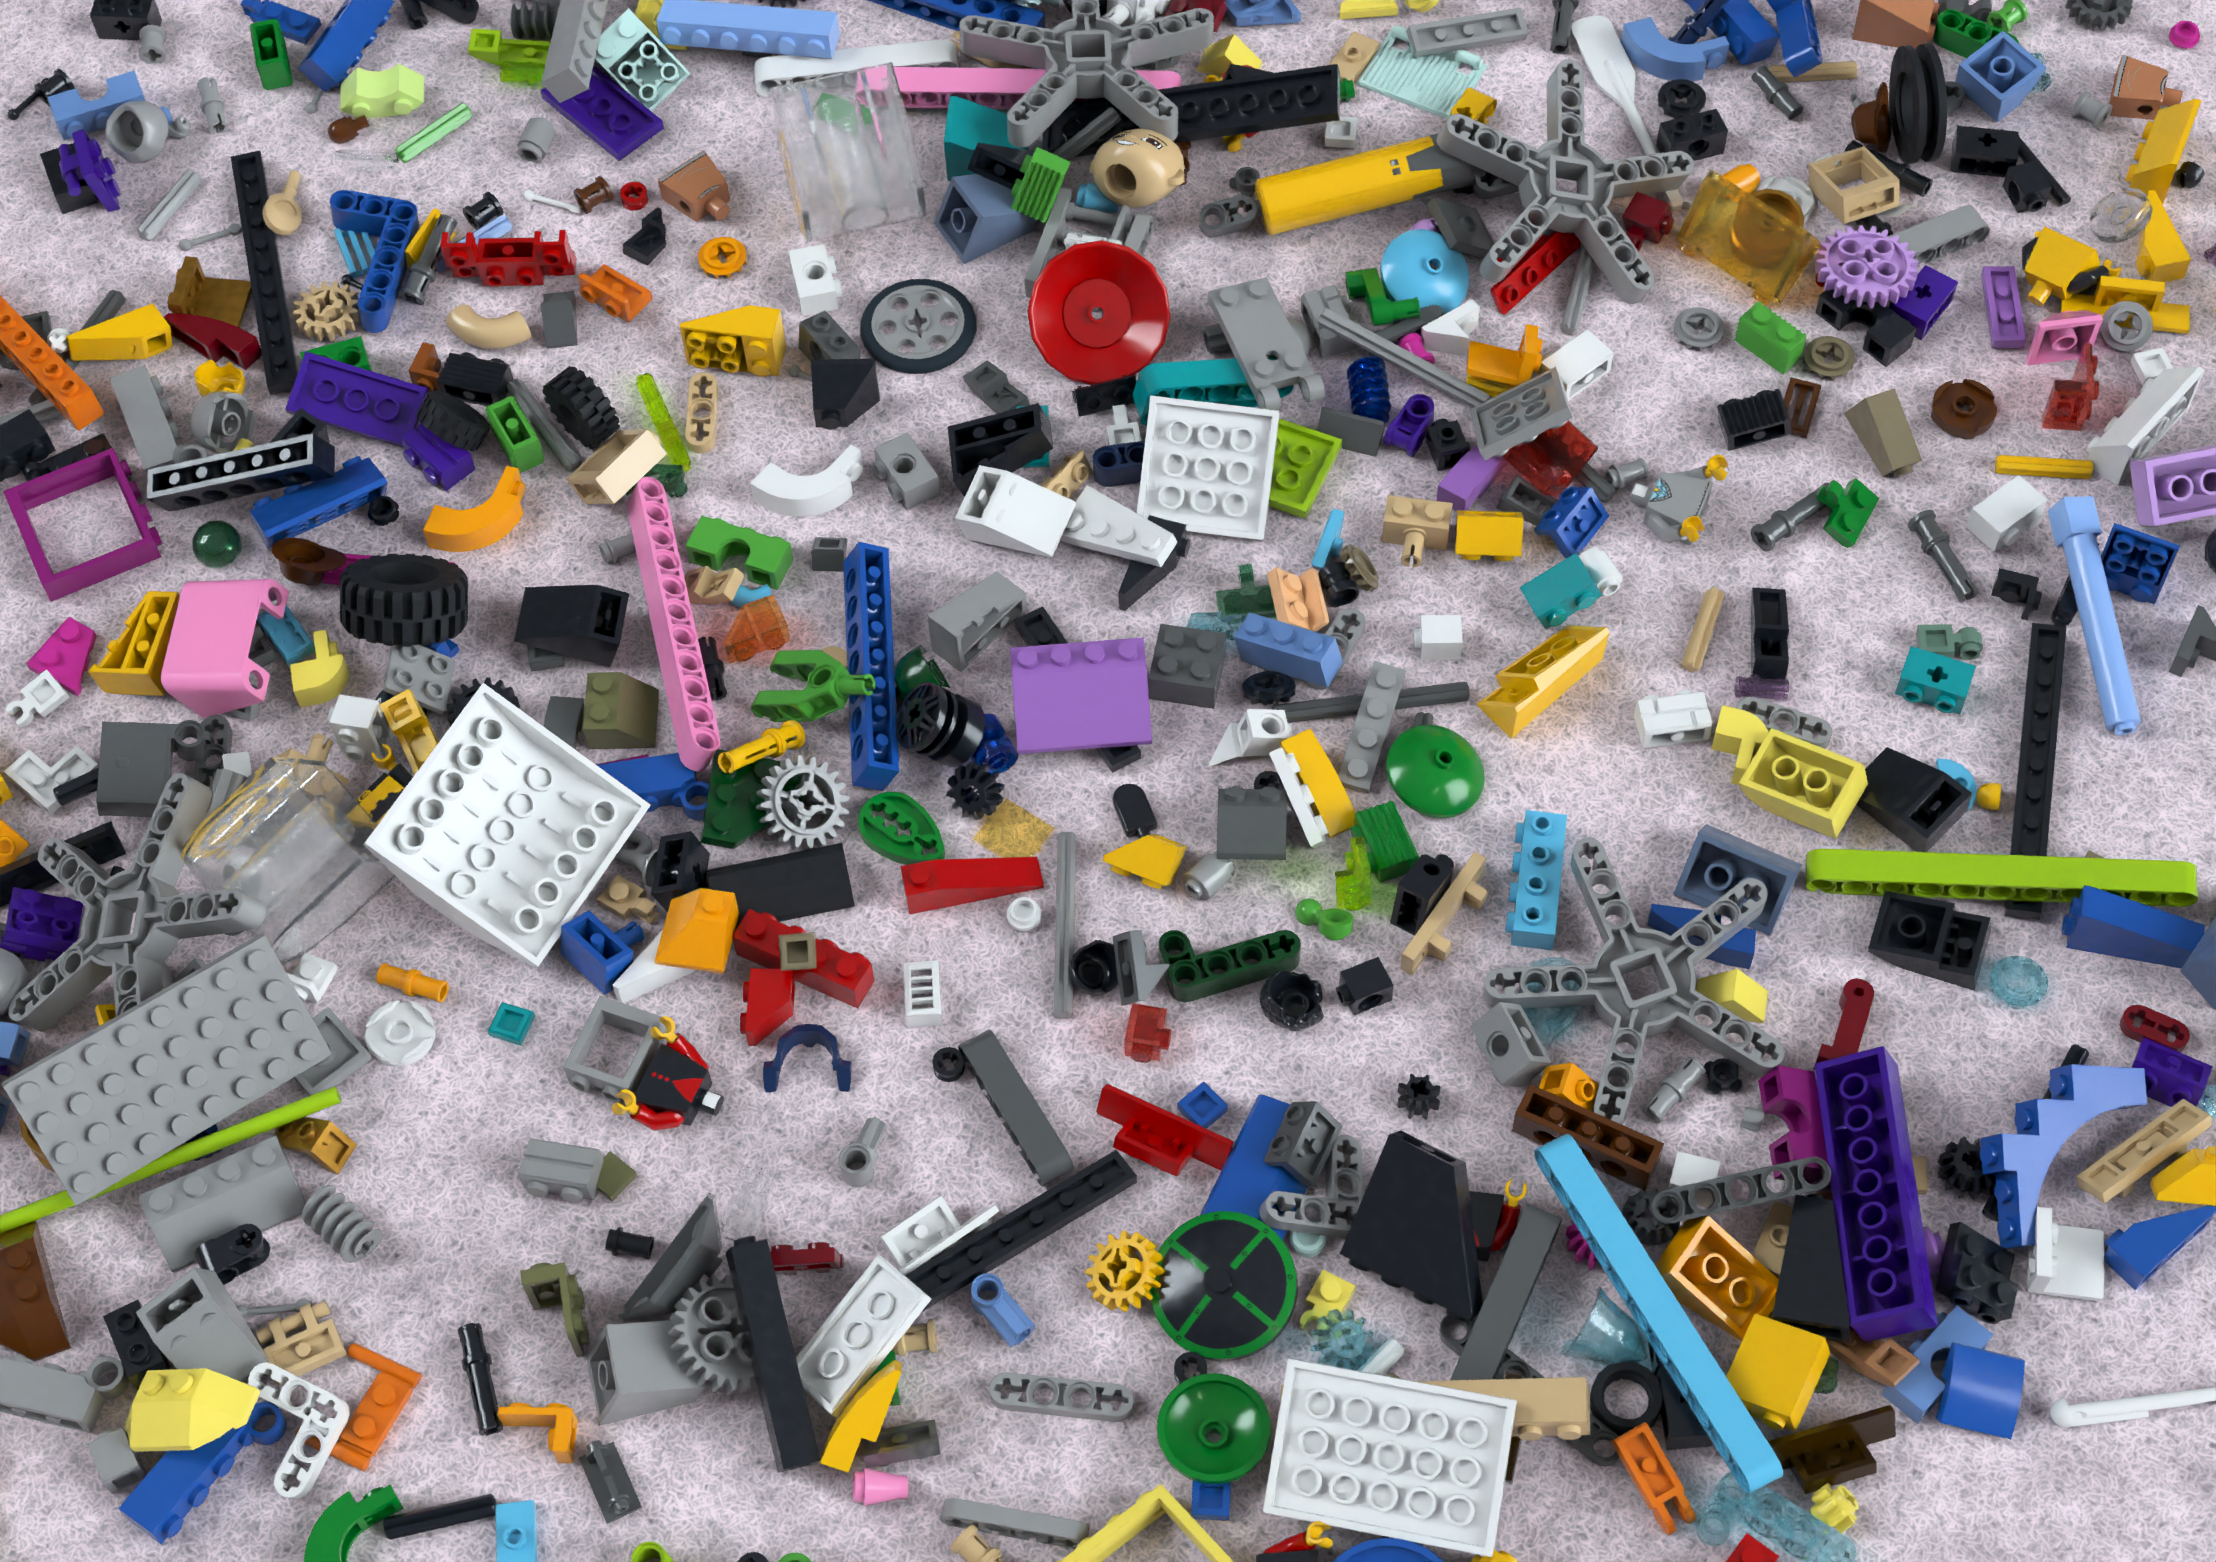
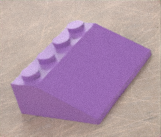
M1144 637L1010 648L1018 754L1152 744Z

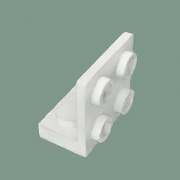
M2037 1207L2035 1215V1246L2027 1247V1292L2101 1301L2104 1297V1232L2096 1229L2058 1225L2056 1222H2052V1208Z

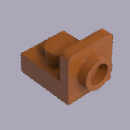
M422 342L408 370L412 384L426 387L429 392L431 390L440 391L437 380L440 377L441 360L437 356L434 344Z

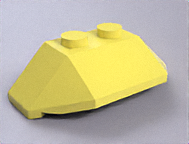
M207 1368L149 1370L140 1384L125 1423L130 1448L134 1452L194 1450L221 1437L232 1427L238 1429L246 1425L260 1391L256 1387Z

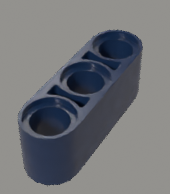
M1145 440L1098 448L1093 454V477L1095 481L1104 487L1140 483Z

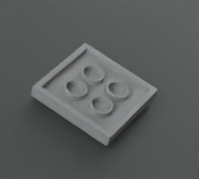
M1556 367L1470 409L1478 448L1484 460L1491 457H1500L1507 453L1510 448L1520 443L1531 442L1538 434L1550 428H1559L1569 419L1573 418L1562 377Z

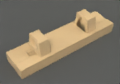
M1474 851L1402 953L1401 970L1413 975L1427 954L1443 962L1451 952L1452 942L1441 936L1443 931L1463 903L1480 910L1487 900L1488 891L1477 884L1484 875L1486 857Z
M2182 1099L2076 1176L2078 1187L2092 1194L2104 1204L2117 1194L2125 1198L2134 1191L2133 1183L2169 1156L2172 1155L2177 1159L2186 1153L2187 1143L2212 1126L2211 1116L2185 1099Z

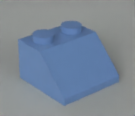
M2002 31L1959 64L1956 82L1963 86L1965 95L1996 122H1999L2020 106L2046 71V66L2006 32Z

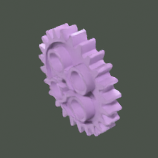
M1859 225L1858 231H1854L1850 226H1847L1845 234L1837 229L1835 230L1834 237L1827 235L1825 242L1820 243L1814 261L1816 264L1814 272L1819 273L1818 282H1825L1824 290L1834 289L1833 297L1845 296L1844 303L1846 304L1853 299L1856 300L1857 307H1860L1863 302H1867L1870 308L1874 307L1875 302H1879L1881 306L1886 307L1888 300L1896 304L1899 296L1906 298L1908 290H1913L1919 271L1917 269L1919 261L1914 259L1915 251H1907L1908 242L1898 243L1899 235L1890 238L1887 236L1888 230L1885 229L1880 234L1877 233L1875 226H1872L1870 231H1865L1863 225Z

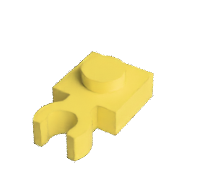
M1323 1269L1306 1298V1304L1313 1307V1309L1303 1313L1300 1318L1299 1328L1304 1330L1309 1321H1317L1320 1327L1316 1337L1319 1339L1324 1337L1328 1329V1316L1339 1320L1355 1292L1356 1286Z

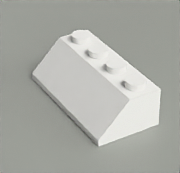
M2199 366L2164 369L2155 379L2150 377L2140 391L2141 395L2138 398L2131 397L2122 410L2123 414L2119 418L2114 416L2104 430L2105 434L2102 437L2095 436L2086 449V452L2089 453L2087 460L2093 462V470L2118 486L2131 472L2129 461L2144 458L2190 407L2204 369Z

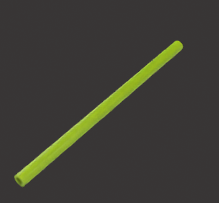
M334 1086L178 1146L88 1200L342 1103L340 1093L337 1087ZM64 1190L0 1215V1234L75 1206L68 1192Z

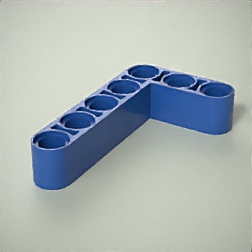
M339 190L330 197V208L334 226L343 231L349 230L360 234L361 232H366L368 235L380 237L358 299L362 328L370 333H379L389 325L399 295L398 291L402 286L407 271L405 249L420 229L418 210L413 202L350 190Z

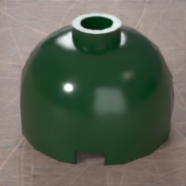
M922 645L909 651L900 659L895 667L896 698L901 705L912 689L921 683L932 682L941 688H950L935 660L932 659L927 662L923 657V654L928 651Z

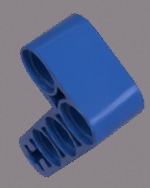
M1767 0L1776 13L1783 59L1792 76L1796 78L1823 63L1811 1Z

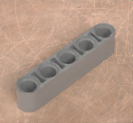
M1966 205L1888 237L1891 238L1899 235V244L1909 243L1907 251H1915L1914 259L1919 261L1918 268L1920 263L1928 264L1947 256L1945 253H1955L1972 246V243L1975 241L1978 243L1982 242L1989 235L1990 228L1972 205Z

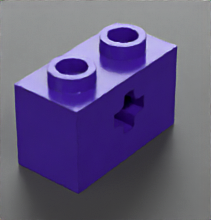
M1925 265L1917 275L1913 290H1908L1906 298L1899 296L1898 302L1896 304L1891 302L1889 308L1900 317L1907 319L1916 328L1914 337L1922 340L1953 301L1958 281Z

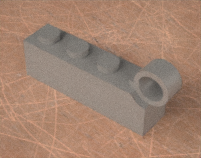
M146 365L109 378L147 477L148 469L207 457L206 451L199 445L184 446L183 443L177 445L176 440L180 439L181 435L175 421L168 422L167 417L171 416L172 412L166 398L159 399L158 394L163 393V389L157 375L150 377Z
M11 1355L9 1359L0 1357V1412L92 1433L105 1399H114L122 1395L128 1388L130 1380L122 1363L112 1356L98 1358L89 1366L87 1371H79L78 1375L68 1373L66 1369L53 1363H45L43 1367L34 1365L29 1359L18 1355ZM112 1369L118 1370L117 1378L113 1383L107 1386L98 1385L99 1378L104 1372Z

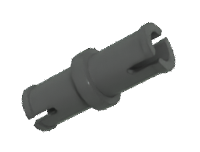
M1761 66L1753 73L1751 79L1766 94V100L1770 104L1774 103L1789 121L1802 113L1804 107L1789 93V87L1784 82H1779L1766 66Z

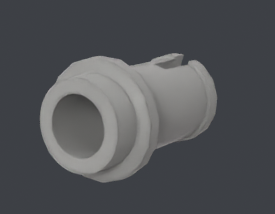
M1637 459L1621 466L1614 464L1609 467V470L1605 471V480L1614 488L1620 490L1625 484L1646 479L1648 477V467L1643 459Z
M632 534L611 541L607 538L604 539V543L599 544V549L605 563L612 561L614 564L617 562L616 559L636 552Z

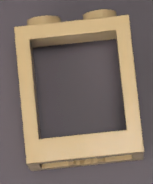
M1864 146L1809 163V188L1843 224L1899 207L1900 180ZM1859 178L1866 182L1843 191L1837 187V185Z
M648 429L618 430L566 480L586 504H615L666 455V452L660 446L661 441L659 437Z

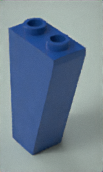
M2084 885L2079 897L2072 898L2069 915L2065 914L2061 933L2062 935H2067L2066 948L2182 968L2204 935L2205 925Z

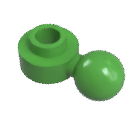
M1311 898L1301 900L1296 906L1295 915L1297 920L1306 926L1318 923V931L1327 939L1341 940L1352 933L1353 915L1346 910L1337 908L1322 910L1320 903Z

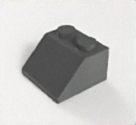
M1232 786L1227 789L1218 788L1217 859L1286 860V790H1278L1274 787L1262 789H1244L1238 786Z

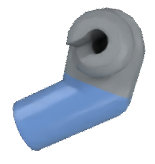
M160 107L168 120L167 135L179 139L187 137L191 127L189 120L184 118L183 122H181V118L178 117L173 121L170 110L166 107Z

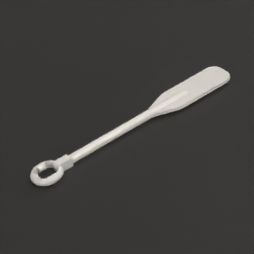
M1600 15L1576 20L1572 24L1571 34L1595 85L1623 108L1644 154H1657L1658 152L1634 104L1635 71L1611 21ZM1677 189L1663 192L1666 203H1669L1672 212L1682 210V207L1690 210L1689 213L1695 221L1694 223L1681 224V226L1673 223L1670 232L1682 235L1696 231L1701 226L1703 220L1700 208L1695 203L1682 199Z

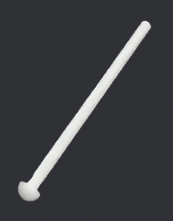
M2216 1387L2068 1405L2067 1401L2062 1398L2053 1403L2050 1415L2053 1422L2062 1428L2149 1417L2148 1411L2190 1406L2214 1401L2216 1405Z

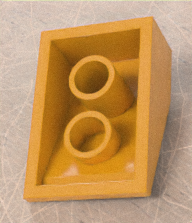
M1709 1215L1685 1220L1655 1264L1679 1303L1741 1342L1754 1314L1768 1317L1774 1308L1779 1279Z

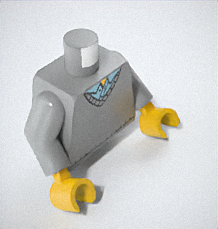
M1715 455L1708 460L1707 465L1691 471L1661 473L1654 489L1636 483L1630 502L1646 506L1643 523L1662 542L1680 541L1686 545H1691L1692 542H1696L1699 539L1697 531L1705 530L1701 518L1710 498L1713 481L1710 480H1712V476L1715 480H1724L1727 475L1724 468L1728 467L1729 464L1724 456Z

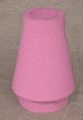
M863 1468V1471H854L853 1502H862L863 1506L895 1499H907V1475H896Z

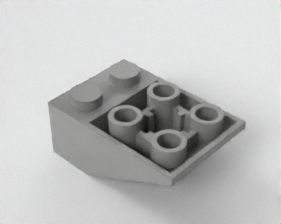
M194 1267L136 1312L153 1342L176 1369L207 1368L243 1382L249 1377L250 1372L255 1366L260 1363L269 1362V1359L215 1271Z

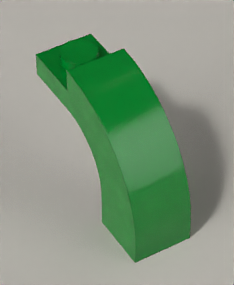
M392 1486L375 1488L369 1491L363 1497V1500L356 1502L350 1491L335 1500L315 1523L306 1544L304 1562H347L349 1550L362 1532L386 1517L404 1509Z

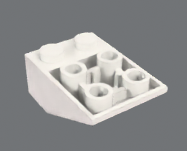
M980 465L955 520L967 540L1052 558L1076 503L1009 471Z

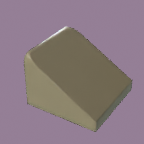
M815 932L779 935L781 971L817 968Z

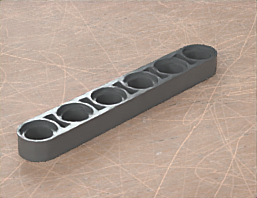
M1446 1315L1440 1323L1439 1335L1441 1341L1453 1352L1461 1356L1475 1322L1473 1320L1463 1322ZM1451 1323H1460L1466 1328L1467 1334L1462 1339L1454 1340L1448 1337L1445 1329ZM1507 1349L1495 1379H1504L1505 1372L1510 1369H1518L1524 1374L1525 1378H1545L1509 1349ZM1591 1413L1590 1435H1581L1578 1439L1565 1440L1598 1466H1611L1619 1459L1616 1450L1611 1457L1607 1458L1600 1457L1595 1453L1593 1446L1597 1441H1612L1619 1436Z

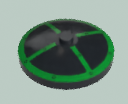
M1217 1211L1206 1213L1180 1225L1160 1247L1158 1252L1163 1258L1156 1264L1164 1269V1273L1156 1275L1155 1279L1161 1286L1160 1288L1152 1287L1150 1289L1153 1296L1151 1303L1161 1327L1173 1341L1186 1351L1196 1352L1203 1358L1216 1361L1243 1359L1268 1347L1288 1325L1297 1301V1271L1294 1260L1282 1239L1262 1221L1238 1212Z

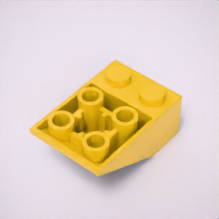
M748 305L680 323V332L688 365H693L699 369L707 367L719 368L730 373L737 371L750 372L760 377L779 375L787 348L780 309Z

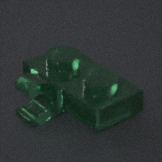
M1252 564L1238 565L1240 573L1238 574L1239 589L1216 591L1220 625L1243 622L1249 612L1270 619L1277 618L1270 585L1254 586Z

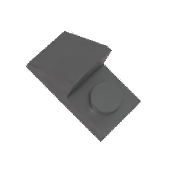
M574 291L543 294L544 302L540 305L546 348L577 346L576 297Z
M2199 605L2195 610L2169 670L2170 673L2182 677L2186 667L2194 668L2199 655L2216 661V626L2205 608Z
M1142 930L1127 931L1112 936L1121 1006L1145 1001L1168 969L1169 963L1146 964L1147 946L1143 940Z

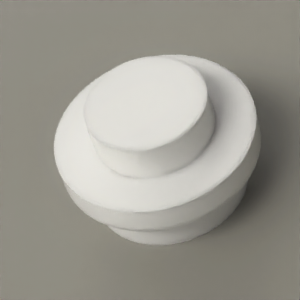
M1020 897L1014 900L1007 909V920L1016 930L1029 931L1035 928L1041 921L1040 906L1028 897Z

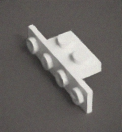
M938 1196L879 1238L898 1265V1270L903 1275H907L932 1260L941 1251L945 1252L962 1242V1237L973 1230L976 1234L994 1223L991 1217L998 1213L999 1210L996 1205L988 1206L960 1225L943 1197Z

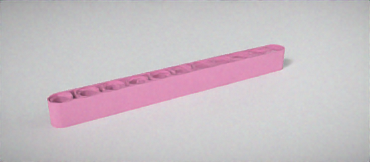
M867 66L857 71L855 99L857 103L865 107L948 108L949 97L957 96L992 109H1011L1045 74V70ZM1135 70L1157 90L1182 86L1181 76L1174 71ZM1076 98L1073 102L1096 98Z
M642 477L637 482L627 501L628 517L679 757L688 769L703 771L707 768L720 746L719 731L665 489L655 478Z

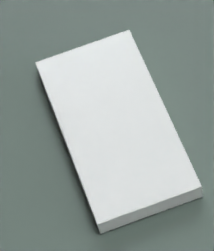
M878 1254L796 1357L803 1389L831 1415L838 1418L846 1405L927 1306L931 1298L884 1257Z

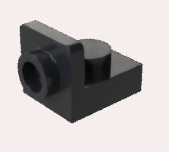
M1999 568L1991 596L1999 597L2008 603H2024L2021 619L2028 620L2031 610L2037 611L2040 604L2042 592L2037 591L2039 577Z

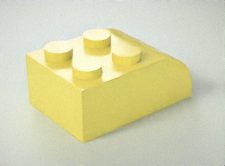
M1771 728L1742 776L1739 785L1743 793L1761 808L1837 839L1866 789L1868 781L1864 764Z

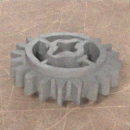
M802 755L794 757L792 762L786 758L780 761V767L775 765L769 769L772 777L766 776L761 779V782L767 789H761L756 794L764 798L765 802L757 805L756 809L765 810L767 814L759 821L760 823L771 822L772 826L768 829L767 834L771 835L779 832V844L785 843L790 839L791 849L798 848L801 843L804 850L813 848L814 843L820 847L826 844L825 837L828 839L837 837L833 828L840 829L845 826L844 822L839 819V816L849 814V810L841 807V803L848 801L850 797L840 795L839 793L846 786L845 782L838 784L834 782L839 772L826 773L828 762L825 761L816 767L815 756L807 758L805 763ZM791 777H800V782L795 786L794 790L788 792L782 790L785 783ZM816 785L820 788L823 796L819 793L818 788H816ZM782 808L787 812L789 820L785 816ZM816 814L823 815L822 820L815 828L805 829L806 823L810 821L811 816Z

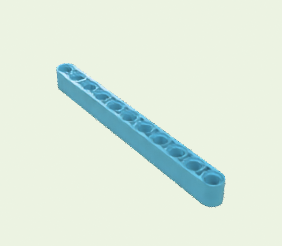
M1565 1134L1534 1150L1535 1159L1545 1178L1740 1487L1749 1494L1782 1477L1783 1469L1775 1452L1574 1138L1570 1134Z

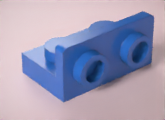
M1569 487L1561 492L1557 502L1542 516V520L1534 530L1537 535H1550L1563 557L1567 559L1575 553L1580 554L1608 519L1609 515L1592 487Z

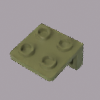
M565 1262L553 1265L550 1263H537L532 1265L530 1269L520 1271L522 1286L534 1310L563 1306L568 1339L576 1356H584L583 1345L589 1344L590 1341L586 1321L583 1322L581 1310L585 1309L582 1288L578 1286L576 1274L570 1275Z

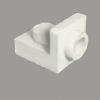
M304 953L292 975L289 973L287 975L303 1002L307 999L318 1003L338 968L335 963Z

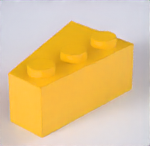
M148 591L125 621L126 629L117 641L113 639L106 647L109 651L99 665L93 664L88 671L103 692L129 695H165L166 690L161 684V672L180 599L178 592Z

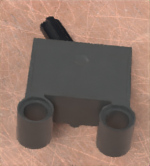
M185 720L179 724L102 721L99 768L53 789L54 796L61 806H65L97 791L96 803L99 816L152 817L164 787L172 776L173 752L177 753L185 761L200 759L206 751L204 728L194 720ZM190 737L197 739V741L193 744H186L182 742L184 739Z

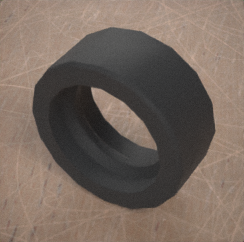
M1619 1361L1606 1366L1598 1373L1590 1392V1410L1592 1415L1618 1436L1644 1422L1651 1429L1655 1425L1663 1406L1662 1390L1658 1378L1647 1367L1636 1362ZM1626 1379L1640 1384L1648 1396L1646 1412L1635 1419H1622L1612 1414L1604 1402V1393L1612 1382Z

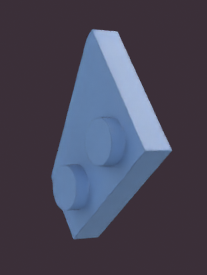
M1226 0V14L1236 26L1284 24L1301 21V12L1291 0Z

